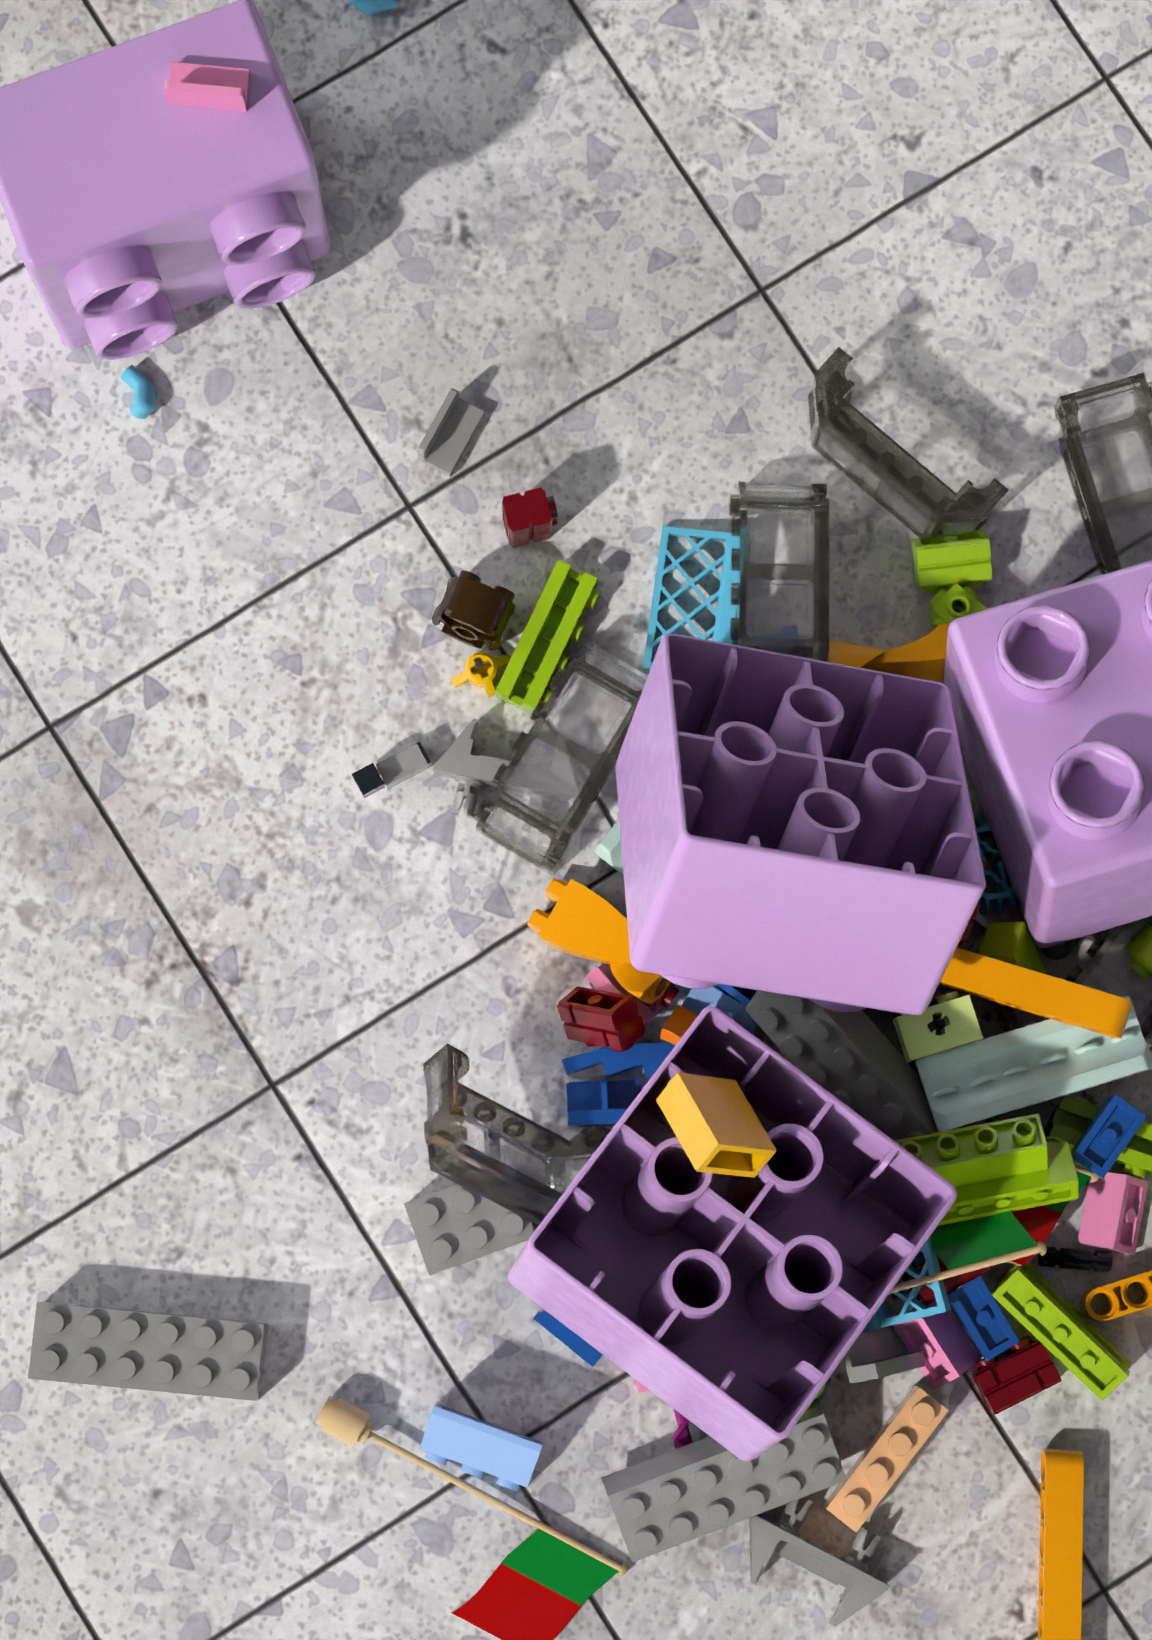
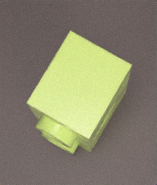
M958 991L936 997L937 1005L928 1007L921 1015L914 1016L901 1013V1016L893 1019L906 1063L983 1039L970 995L959 998ZM932 1016H938L937 1021L943 1019L946 1027L940 1030L941 1035H935L936 1030L930 1032L927 1024L933 1021Z

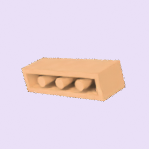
M913 1386L845 1475L847 1481L839 1483L823 1504V1507L857 1533L949 1410L920 1387Z

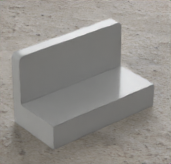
M451 388L418 447V460L451 477L484 418L485 411L460 399L459 391Z
M893 1326L861 1333L844 1356L849 1383L879 1379L926 1366L923 1351L899 1354Z

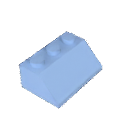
M435 1404L420 1449L427 1451L426 1459L443 1465L447 1464L448 1459L462 1464L460 1470L462 1472L482 1478L484 1472L498 1477L496 1484L518 1491L519 1485L528 1487L543 1442Z

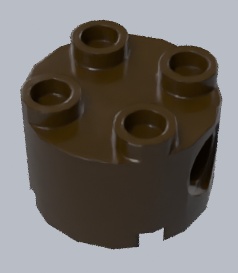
M462 570L459 577H452L448 580L443 600L433 613L432 623L435 626L439 625L440 622L443 623L444 626L441 631L464 644L481 649L483 644L487 643L489 644V650L495 651L501 645L508 620L516 611V605L512 602L515 594L501 586L492 588L480 583L481 578L479 576Z

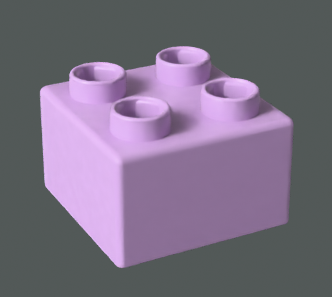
M253 0L233 2L0 87V202L23 263L63 344L67 348L77 349L91 343L97 356L109 360L141 354L167 341L176 332L178 323L174 312L228 292H230L237 306L247 309L272 305L298 294L314 281L316 271L312 261L325 257L331 251L332 246L315 157ZM171 62L250 69L247 112L169 105L164 86L165 82L169 81Z
M1152 560L959 617L951 621L947 633L943 684L950 691L962 755L1033 943L1037 947L1048 948L1152 916Z
M665 634L659 644L615 766L629 951L632 966L642 972L659 974L673 984L690 989H707L723 984L808 998L822 1008L841 1013H855L871 1008L914 1016L923 1014L933 998L986 887L948 687L935 681L679 634Z
M709 1006L704 1008L531 1235L510 1268L508 1279L515 1288L739 1459L749 1462L789 1435L955 1202L957 1191L950 1182L720 1009ZM677 1072L736 1080L777 1150L755 1178L696 1172L656 1101Z

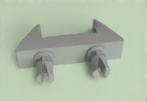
M473 719L433 767L434 775L452 778L458 782L453 808L451 809V814L457 816L464 800L467 799V818H474L479 787L484 785L526 793L530 796L523 828L531 830L536 815L540 814V833L547 832L552 801L561 800L575 804L579 803L578 788L563 737L561 736L557 737L553 761L548 764V766H551V770H545L539 766L485 755H472L473 751H476L477 748L474 746L478 727V720Z
M806 1498L796 1513L795 1509L798 1499L787 1503L778 1522L774 1520L771 1523L758 1515L750 1517L751 1583L757 1584L768 1561L771 1562V1555L775 1550L780 1556L835 1585L839 1584L845 1587L843 1594L839 1596L838 1606L829 1622L831 1625L836 1627L889 1589L890 1585L869 1574V1570L866 1568L882 1537L874 1533L863 1548L868 1530L861 1527L847 1556H842L841 1559L800 1538L801 1534L798 1532L811 1506L814 1504L808 1498Z

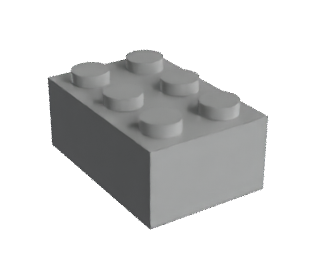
M511 1165L404 1203L430 1276L528 1241L534 1233Z

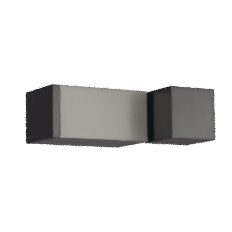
M419 741L376 764V767L371 763L352 773V777L362 796L366 798L385 788V785L387 789H390L432 767Z

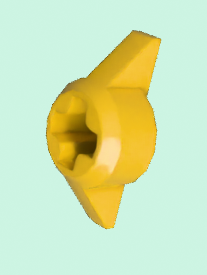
M485 652L474 653L466 661L465 671L452 678L451 681L455 688L467 682H470L475 687H484L488 698L496 695L493 682L497 678L498 669L508 665L510 657L508 654L493 657ZM481 660L483 665L475 668V662Z

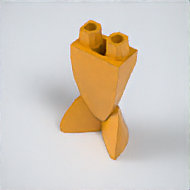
M950 623L939 624L930 634L917 641L884 651L861 644L825 640L822 661L943 684L947 633Z
M553 878L546 889L545 896L556 903L554 909L549 915L537 908L533 911L527 925L539 934L538 937L548 946L564 954L610 964L613 976L620 985L641 1001L652 1004L660 999L671 982L659 974L642 972L632 966L627 918L608 901L575 880L570 879L568 883Z

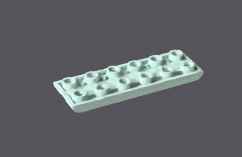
M1130 996L1122 997L1131 1001ZM1133 1004L1122 1039L1048 1019L915 1061L938 1132L958 1129L1152 1069V1059L1141 1032Z

